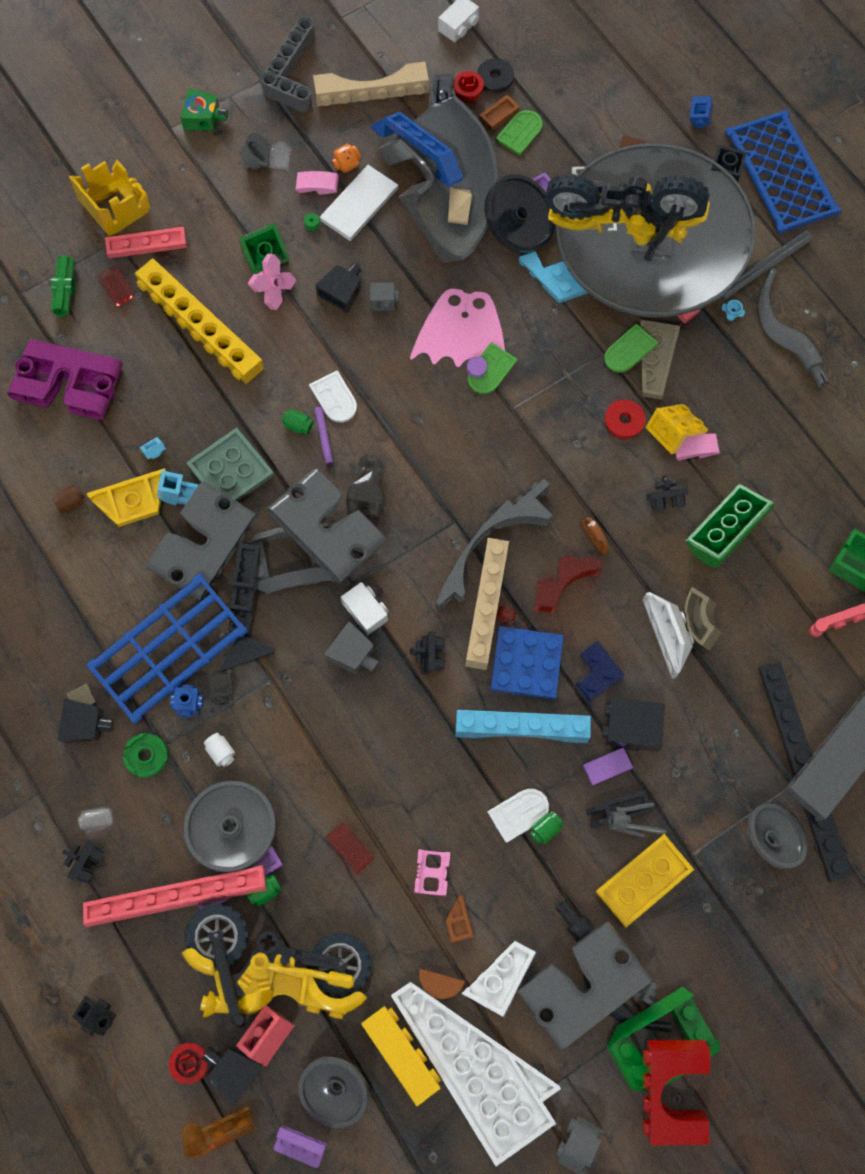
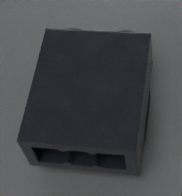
M612 697L609 703L605 704L604 716L608 717L607 725H603L602 738H606L605 745L632 751L647 750L658 752L662 748L665 704Z

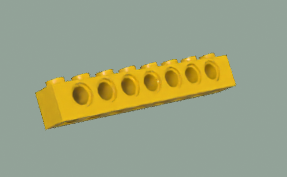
M153 258L135 272L138 287L143 292L147 291L156 304L160 303L170 317L173 315L181 328H187L195 341H201L209 354L216 355L218 357L217 360L223 367H228L232 370L231 373L237 380L241 379L247 384L264 369L262 359ZM223 346H229L226 349H221ZM237 359H243L240 362H235Z

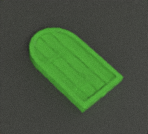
M531 110L521 111L512 118L496 137L495 141L521 156L537 135H539L542 129V119L536 112Z
M635 324L608 348L604 356L605 364L613 372L628 371L658 345V342L639 325Z
M491 342L480 356L487 362L486 374L481 378H473L468 374L470 388L479 394L493 392L518 359Z

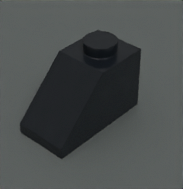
M434 74L432 105L452 97L454 74Z

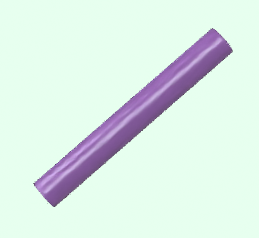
M316 407L314 410L325 465L330 466L334 463L322 407Z

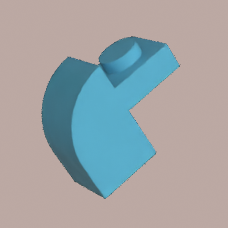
M162 470L157 497L172 505L177 503L186 505L198 484L182 481L183 475Z

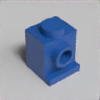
M712 96L692 97L691 125L699 129L705 128L706 125H711L712 111L714 110Z

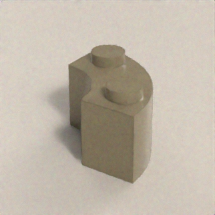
M692 587L685 603L687 627L693 638L710 651L722 634L713 620L714 609L717 603Z

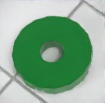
M142 733L134 736L124 748L123 762L125 767L134 776L140 778H151L158 775L165 768L168 761L166 744L156 735ZM144 750L151 751V758L147 761L140 760V754Z

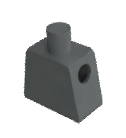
M349 621L324 654L326 661L354 674H357L362 667L373 673L380 663L371 656L374 652V645Z

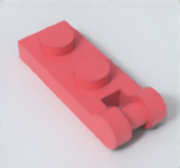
M865 603L817 620L810 627V634L813 637H819L827 629L834 627L837 630L845 627L847 622L854 621V623L863 621L865 619Z

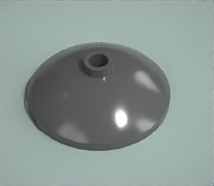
M763 804L752 811L748 820V831L750 840L757 853L769 864L780 869H793L800 865L807 854V841L804 831L796 818L786 809L775 804Z
M323 1057L311 1062L301 1074L298 1084L299 1098L305 1111L315 1121L328 1127L343 1128L354 1124L364 1114L369 1100L368 1087L362 1074L351 1063L336 1057Z

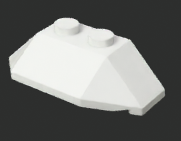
M649 592L645 594L643 603L673 679L680 673L691 651L692 644L694 643L693 636L689 631L687 632L685 615L682 611H679L678 606Z

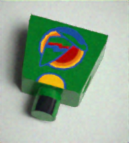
M188 88L180 117L183 130L212 131L215 129L217 120L227 121L228 109L219 107L218 98L215 95Z

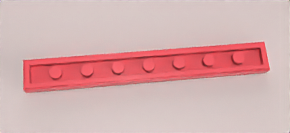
M258 866L83 902V925L90 927L267 890L265 868Z

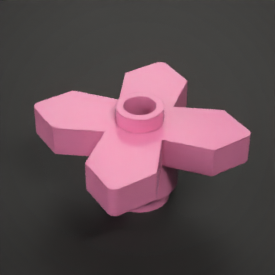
M267 254L262 261L263 271L254 274L249 280L248 285L254 292H265L264 303L270 310H277L282 303L281 289H291L296 279L290 272L280 273V260L275 254Z

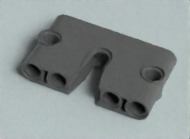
M314 468L298 483L292 484L284 495L267 508V511L273 520L335 582L340 584L356 568L361 567L365 560L386 542V539L359 510L340 519L331 528H324L321 524L331 516L338 506L342 493L318 469ZM299 493L302 497L297 499L292 494ZM357 552L362 558L356 559L351 554Z
M203 481L198 485L180 514L197 532L207 537V542L204 545H197L187 538L167 532L146 565L148 570L181 590L193 581L192 578L198 573L203 575V578L212 588L257 518V513ZM223 502H230L228 509H220ZM182 572L183 579L174 581L175 574ZM201 584L189 595L202 601L209 591Z
M608 920L572 946L581 971L591 983V987L588 990H580L572 978L553 962L517 990L535 1015L538 1023L544 1027L560 1050L565 1049L652 980ZM619 950L626 951L628 953L627 960L624 962L617 961L615 959L616 952ZM548 1008L552 1010L554 1015L551 1019H543L540 1011Z

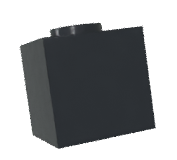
M719 145L714 161L727 170L738 182L747 152ZM712 166V171L721 172L717 167Z

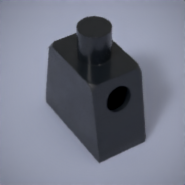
M354 263L348 269L336 265L315 285L317 296L348 314L361 290V279L358 277L361 272L360 267Z
M64 698L58 741L62 743L99 741L100 731H113L114 719L103 718V709Z
M228 1045L221 1054L210 1046L201 1058L211 1066L206 1073L208 1080L232 1106L237 1103L262 1069V1064Z

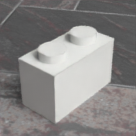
M456 0L438 17V31L455 43L460 37H464L468 29L477 24L479 20V6L470 0Z
M361 582L341 596V602L368 636L388 621V610L382 602L378 603L374 597L376 595L369 586L365 587Z

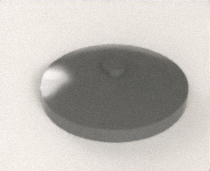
M224 781L203 790L190 804L184 820V838L191 854L206 868L220 873L248 869L257 864L271 848L276 833V818L269 800L254 786L239 781Z

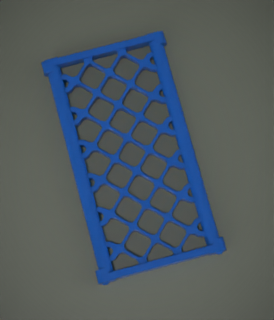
M787 110L725 130V134L728 139H731L735 149L747 152L744 166L776 225L775 228L778 234L838 215L842 212L840 206L835 203L789 119L790 115ZM777 120L782 121L779 125L772 123ZM765 126L763 130L756 129V127ZM767 126L775 128L777 133L775 135L765 132V128ZM748 131L745 136L737 135V133ZM749 132L759 134V140L749 138ZM778 132H788L790 135L789 139L785 140L778 137ZM764 136L772 139L773 142L771 145H767L760 140ZM775 141L785 144V148L780 150L773 147ZM745 142H749L756 147L751 151L745 150L743 145ZM796 146L797 154L793 155L786 152V147ZM757 147L767 149V155L764 156L757 153ZM772 151L780 154L781 157L779 160L769 158L768 155ZM786 156L793 159V164L782 163V157ZM757 157L759 159H762L764 161L763 165L753 166L751 162L752 158ZM795 161H804L806 168L801 170L794 167ZM765 162L775 164L776 169L771 171L764 168ZM783 167L788 169V175L785 176L777 173V168ZM793 171L801 174V179L795 180L790 178V172ZM764 172L771 175V180L761 181L760 173ZM777 177L783 179L784 185L779 186L773 184V178ZM803 177H812L815 181L814 184L808 185L803 183ZM786 182L796 184L797 189L792 191L785 188ZM804 187L809 189V195L805 196L798 193V188ZM774 188L779 190V196H769L768 189ZM785 192L792 195V200L788 202L781 199V193ZM821 192L822 200L818 201L811 198V193ZM798 197L805 200V205L802 207L794 204V198ZM811 202L818 205L817 211L807 209V203ZM777 203L788 206L787 212H778L775 207ZM820 207H824V208H828V207H829V209H830V210H827V211H824V212L819 213ZM794 208L801 211L800 217L790 215L789 209ZM803 213L812 215L803 219L801 218ZM785 219H791L794 221L788 224H784Z

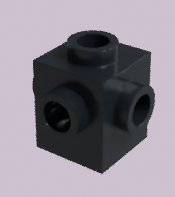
M85 996L72 1017L82 1025L81 1029L87 1034L93 1036L94 1033L104 1036L106 1031L112 1026L117 1015L110 1010L112 1005L101 998L95 1001Z

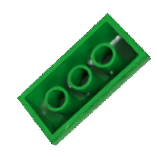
M739 484L687 538L688 548L704 564L714 568L719 567L774 508V503Z

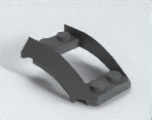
M325 522L321 524L324 528L328 529L329 526ZM281 527L256 534L244 543L261 547L257 589L265 592L266 595L279 590L317 584L322 581L335 582L311 557L312 568L288 572L269 578L263 543L290 537Z

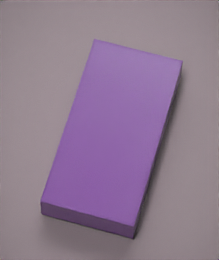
M621 748L584 764L583 768L591 786H594L631 770L633 766L624 748Z

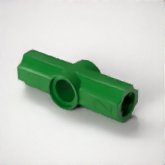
M61 255V257L57 258L55 277L51 278V292L53 294L51 312L58 317L69 315L71 296L75 294L74 271L76 262L74 258L66 255Z

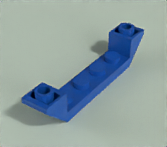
M395 113L371 125V129L383 138L397 133L437 163L435 177L448 187L463 181V175L453 150L403 113Z

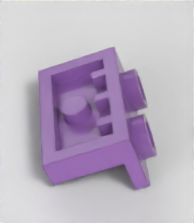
M282 1125L276 1136L278 1138L274 1145V1150L318 1168L327 1143Z

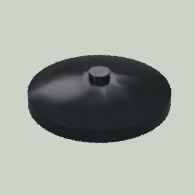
M514 174L501 178L489 189L484 205L485 218L493 236L507 249L521 254L532 253L544 247L550 241L555 229V224L548 219L550 209H548L547 203H545L546 192L537 182L529 177Z

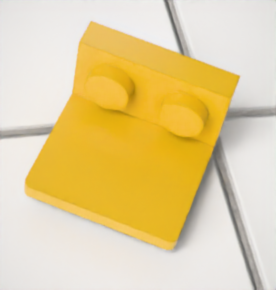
M683 404L657 408L645 427L671 454L678 452L686 437L706 434L708 431L703 422L696 418L690 412V409Z

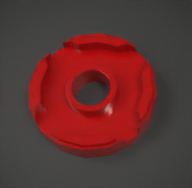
M631 400L613 402L608 407L604 416L606 428L614 437L619 439H631L639 435L646 422L642 407ZM627 416L630 422L622 423L619 418Z

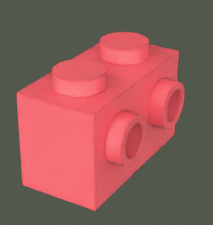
M266 1005L236 1046L250 1059L267 1066L295 1025L281 1013Z

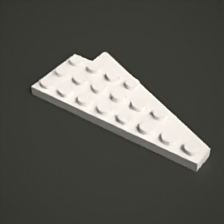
M408 983L391 995L495 1166H498L556 1124L543 1101L561 1089L559 1085L413 983Z

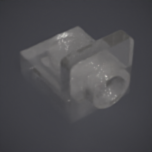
M276 142V144H271L270 169L290 170L292 148L288 146V143Z

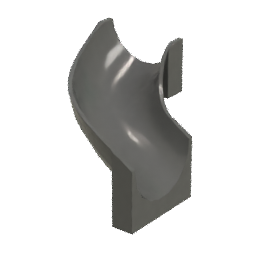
M456 96L432 105L413 122L453 150L463 175V181L450 187L467 189L472 193L467 225L448 222L450 187L435 177L437 169L435 161L398 134L377 149L388 166L411 159L422 170L426 181L412 185L399 198L442 263L464 260L476 249L488 228L484 211L486 195L492 185L498 181L495 153L485 128L471 110Z

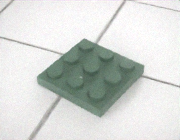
M237 427L186 462L200 482L204 481L220 492L231 496L237 502L274 476L271 468ZM223 502L220 506L221 509H228L230 502Z

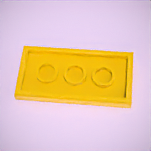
M663 834L596 890L595 893L621 925L627 928L694 871V868L667 836Z

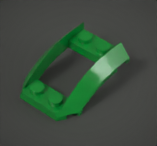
M680 987L669 996L664 997L642 1012L615 1026L614 1034L610 1037L606 1047L631 1091H647L643 1086V1073H647V1066L644 1065V1061L629 1035L668 1012H671L686 1040H705L710 1049V1058L720 1052V1039L715 1040L692 1000L694 995L684 987ZM683 1075L673 1077L665 1085L671 1083L672 1081L678 1079Z

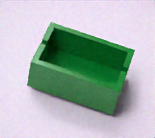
M854 528L845 539L828 571L865 592V534Z

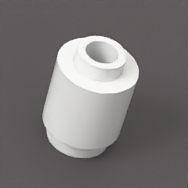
M215 733L205 740V750L217 766L222 765L226 767L234 761L233 757L236 753L224 736Z

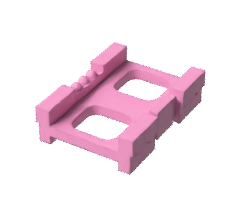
M418 850V878L415 880L414 893L446 896L448 881H445L447 875L446 867H449L450 852ZM427 855H439L441 857L440 868L426 867ZM426 877L437 878L439 880L438 891H425L423 888L424 879Z

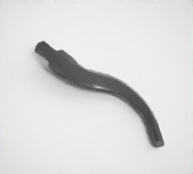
M770 268L759 296L758 310L761 325L765 333L774 342L798 356L805 372L812 374L818 388H822V385L825 387L830 383V380L822 368L825 363L815 345L802 332L780 323L772 312L769 292L777 274V269Z

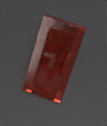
M112 266L96 275L117 306L134 297L133 292L118 268Z

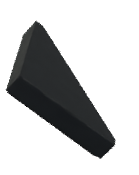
M238 637L228 653L221 670L225 672L239 665L242 666L259 658L275 654L276 651L249 637Z

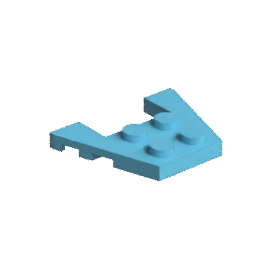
M536 251L519 257V263L530 271L529 273L533 278H537L542 283V287L558 303L588 293L575 281L564 262L543 268Z

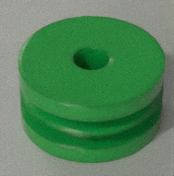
M314 213L307 214L304 217L305 228L309 231L317 230L320 226L319 217Z

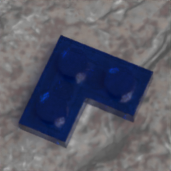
M596 642L580 654L592 672L577 682L576 686L589 702L625 676L599 642Z

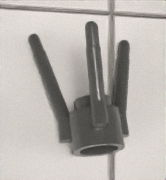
M654 802L624 808L616 807V812L611 811L609 814L608 825L609 829L639 837H645V834L635 830L660 834L667 833L665 829L631 824L630 815L625 813L654 807Z

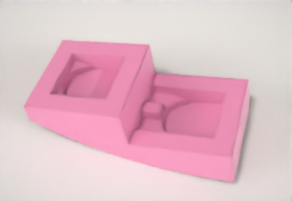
M323 171L298 172L295 189L298 193L317 191L319 195L337 192L339 175Z
M716 433L686 437L676 453L677 460L680 461L699 456L701 459L720 454Z

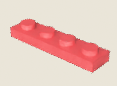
M184 227L105 237L108 258L187 248Z

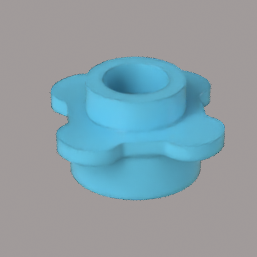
M731 300L728 304L724 303L722 305V310L725 311L727 314L726 318L730 321L745 315L743 305L738 300Z

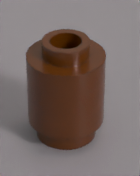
M72 485L56 494V497L52 499L56 508L62 514L63 512L68 513L84 504L82 499L85 496L79 487L75 488Z

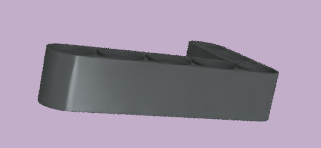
M303 16L297 20L261 75L262 91L266 97L300 112H307L312 108L311 90L307 86L288 78L315 38L312 18Z

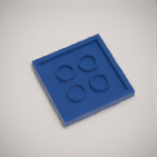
M499 626L490 691L555 700L563 635Z

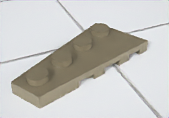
M641 320V328L658 342V345L642 358V395L663 400L680 333V326Z

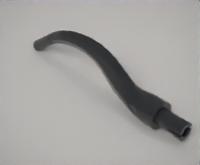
M565 899L561 904L568 913L565 912L561 905H558L555 910L558 911L569 925L567 931L578 943L595 928L584 915L579 917ZM584 975L586 988L588 990L591 987V983ZM623 1005L609 1014L621 1022L635 1016ZM655 1020L643 1027V1029L671 1033L672 1023Z

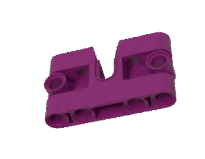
M28 340L22 358L15 363L16 375L13 377L7 395L19 402L47 408L57 394L61 382L65 378H69L64 397V405L68 406V413L101 420L104 419L110 400L115 397V386L123 363L116 358L37 340Z

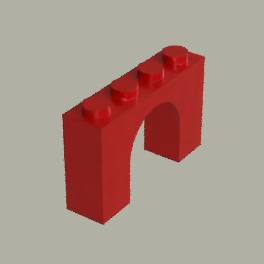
M647 1041V1050H643L644 1065H647V1073H643L644 1089H647V1097H643V1110L646 1112V1120L642 1122L643 1135L648 1137L650 1145H709V1120L704 1110H675L661 1102L662 1090L665 1084L673 1077L683 1074H710V1049L706 1041Z

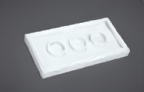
M367 165L320 216V221L351 241L398 190V184Z

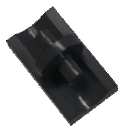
M665 475L662 476L661 482L655 483V488H662L663 491L646 494L647 500H651L653 511L666 509L664 497H671L672 508L685 506V494H689L688 488L670 490V487L677 486L676 480L669 481V477Z
M429 631L428 635H423L422 641H416V647L410 648L409 651L410 655L416 656L415 662L421 663V674L425 675L432 671L443 670L445 664L444 658L435 657V651L444 650L445 638L435 636L436 632Z
M87 840L79 856L76 854L80 846L74 844L70 852L65 849L62 853L67 855L63 865L70 867L73 860H76L67 876L73 881L77 879L88 883L93 871L83 867L87 858L99 863L104 854L102 850L94 846L96 843Z

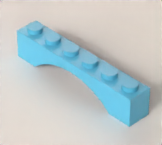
M457 710L455 737L521 736L552 739L562 742L588 743L590 739L591 716Z

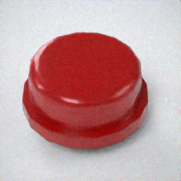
M473 71L460 72L453 80V89L456 97L464 102L477 100L484 88L482 77Z
M185 1043L174 1049L168 1064L170 1074L174 1080L181 1084L189 1085L198 1082L204 1077L208 1069V1063L201 1059L205 1053L201 1046L195 1043Z

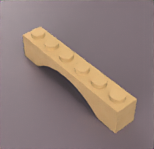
M425 62L406 64L396 73L373 81H354L339 77L333 73L313 75L317 106L429 93V79Z
M488 538L467 652L466 667L487 670L509 541Z

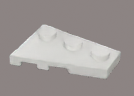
M514 941L462 994L504 1017L536 952Z

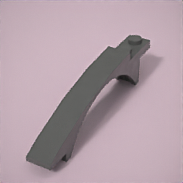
M545 479L540 483L535 482L529 488V492L525 496H519L513 504L507 500L483 524L461 553L443 585L436 602V610L438 612L454 598L460 604L465 600L463 582L465 565L474 548L485 537L498 529L510 525L537 524L547 526L551 523L553 515L539 502L549 490L550 484Z

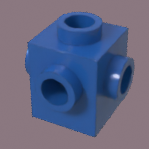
M182 685V688L175 687V694H171L170 706L173 707L175 713L182 718H192V716L200 715L204 697L198 688H195L193 685ZM184 698H189L187 702H183Z

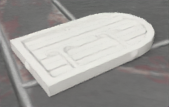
M338 370L309 384L324 413L330 420L343 423L354 417L357 410L355 398Z
M526 789L487 811L507 843L529 830L546 813L548 814L549 803L542 792L536 789Z

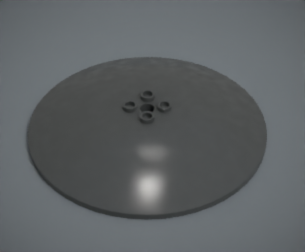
M660 143L630 145L613 150L595 159L576 176H583L586 180L609 182L611 186L619 187L620 183L628 185V181L632 177H642L651 185L652 193L657 181H661L663 177L669 178L671 175H676V177L684 175L686 178L692 177L697 182L701 181L703 186L708 188V193L710 194L709 211L706 221L697 226L687 228V236L683 238L681 244L673 238L666 237L657 247L651 261L644 259L650 241L644 246L636 244L632 235L626 234L627 228L625 223H616L617 231H608V228H614L613 223L605 224L603 233H599L598 229L575 231L556 225L559 252L569 273L586 292L600 302L616 310L633 315L671 317L694 312L715 302L726 294L740 279L749 263L755 242V222L751 205L739 183L727 170L714 160L696 151L681 146ZM714 165L719 170H721V172L712 171V166Z

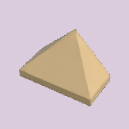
M450 187L448 222L467 225L472 197L470 190Z

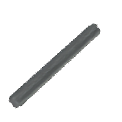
M805 230L745 271L737 283L722 298H728L810 242L813 235L809 230Z

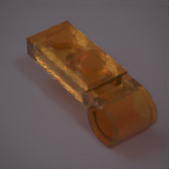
M249 1106L204 1128L197 1123L184 1126L180 1132L184 1155L191 1159L198 1158L255 1131L256 1127Z

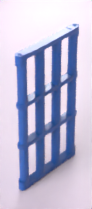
M200 573L192 578L193 581L167 602L161 603L156 611L131 631L125 632V636L99 657L93 658L86 664L87 668L97 677L134 724L139 722L145 713L171 692L174 693L175 687L180 686L205 664L211 663V659L238 637L241 638L248 632L247 628L238 621ZM203 584L210 594L179 620H176L169 610ZM214 601H217L224 611L190 637L182 627ZM165 614L173 624L142 649L135 638ZM230 617L238 627L204 654L196 644ZM177 631H180L187 641L156 665L148 655ZM131 642L138 650V653L104 679L97 668ZM193 647L200 658L170 682L162 671ZM145 659L152 669L118 696L111 685ZM156 676H159L166 686L132 713L124 702Z

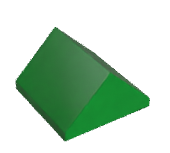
M276 223L239 238L242 255L253 275L263 271L262 261L267 254H275L280 260V265L290 261Z

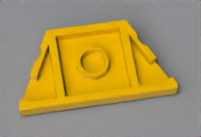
M164 468L87 493V496L118 527L146 519L160 513L162 500L157 497V490L161 472L166 470Z

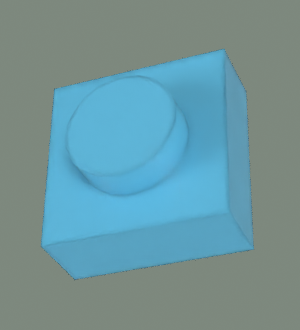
M158 437L139 447L147 459L157 458L166 449Z

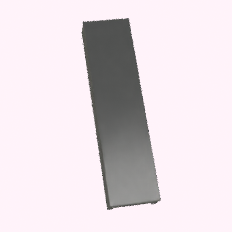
M865 690L783 791L785 794L789 793L813 814L817 822L827 819L865 770Z

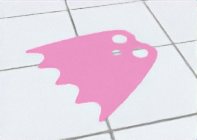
M448 289L445 291L427 317L416 340L410 359H414L420 353H427L432 363L436 364L441 358L449 356L453 359L455 365L460 367L464 361L473 357H480L491 342L505 350L501 325L491 297L484 292L467 294L460 289ZM452 295L459 296L461 299L460 304L457 306L450 305L448 302L449 297ZM475 299H483L485 306L482 309H476L473 306ZM465 311L468 313L467 318H463L461 315Z

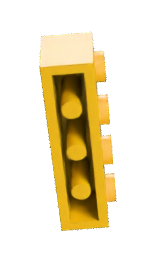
M384 1006L361 1024L416 1106H419L441 1089L438 1085L441 1079L434 1069L430 1071L424 1064L427 1059L420 1048L414 1050L410 1044L413 1038L407 1029L401 1030L396 1023L399 1018L392 1007L387 1010Z

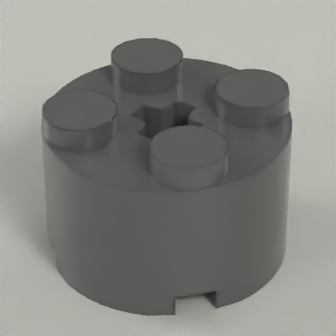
M578 1117L577 1120L572 1118L566 1131L570 1137L567 1143L561 1142L555 1156L560 1158L558 1161L560 1165L577 1174H587L582 1170L584 1166L590 1167L601 1143V1140L597 1138L598 1134L603 1136L605 1130L581 1117Z

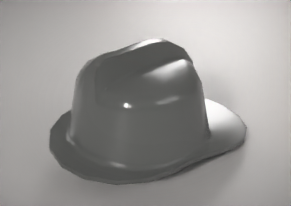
M255 132L248 135L245 145L240 152V156L245 163L244 169L250 167L253 170H259L264 166L267 167L273 154L269 142L262 135Z

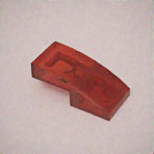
M343 822L326 836L329 843L356 874L374 860L373 856Z

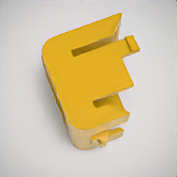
M118 160L115 161L112 167L113 173L111 174L105 161L91 169L89 163L81 167L88 189L85 188L80 176H69L78 200L107 235L111 236L118 233L150 210V203L146 192L142 189V185L137 183L136 178L128 177L126 169ZM118 191L124 199L119 201L118 197L115 196L109 200L115 216L113 220L109 210L100 209L97 204Z

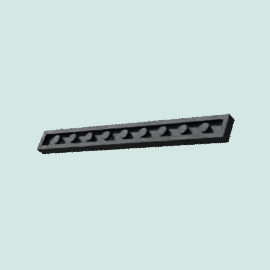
M777 662L760 666L758 671L793 777H795L812 754L782 664ZM804 807L828 882L852 876L832 813H830L827 819L817 822L815 820L816 817Z

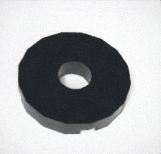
M492 58L484 61L478 67L477 73L484 81L483 90L501 93L511 87L514 71L507 61ZM498 74L500 77L493 78L491 77V75Z

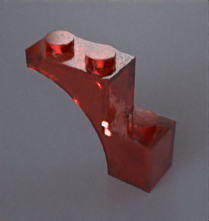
M564 556L560 558L557 568V582L549 578L537 580L534 611L555 613L562 592L571 583L580 578L600 576L603 561L593 557L576 559L574 556Z

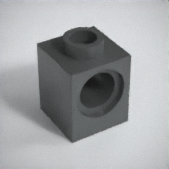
M394 282L370 283L371 311L395 310V302H399L398 290H394Z

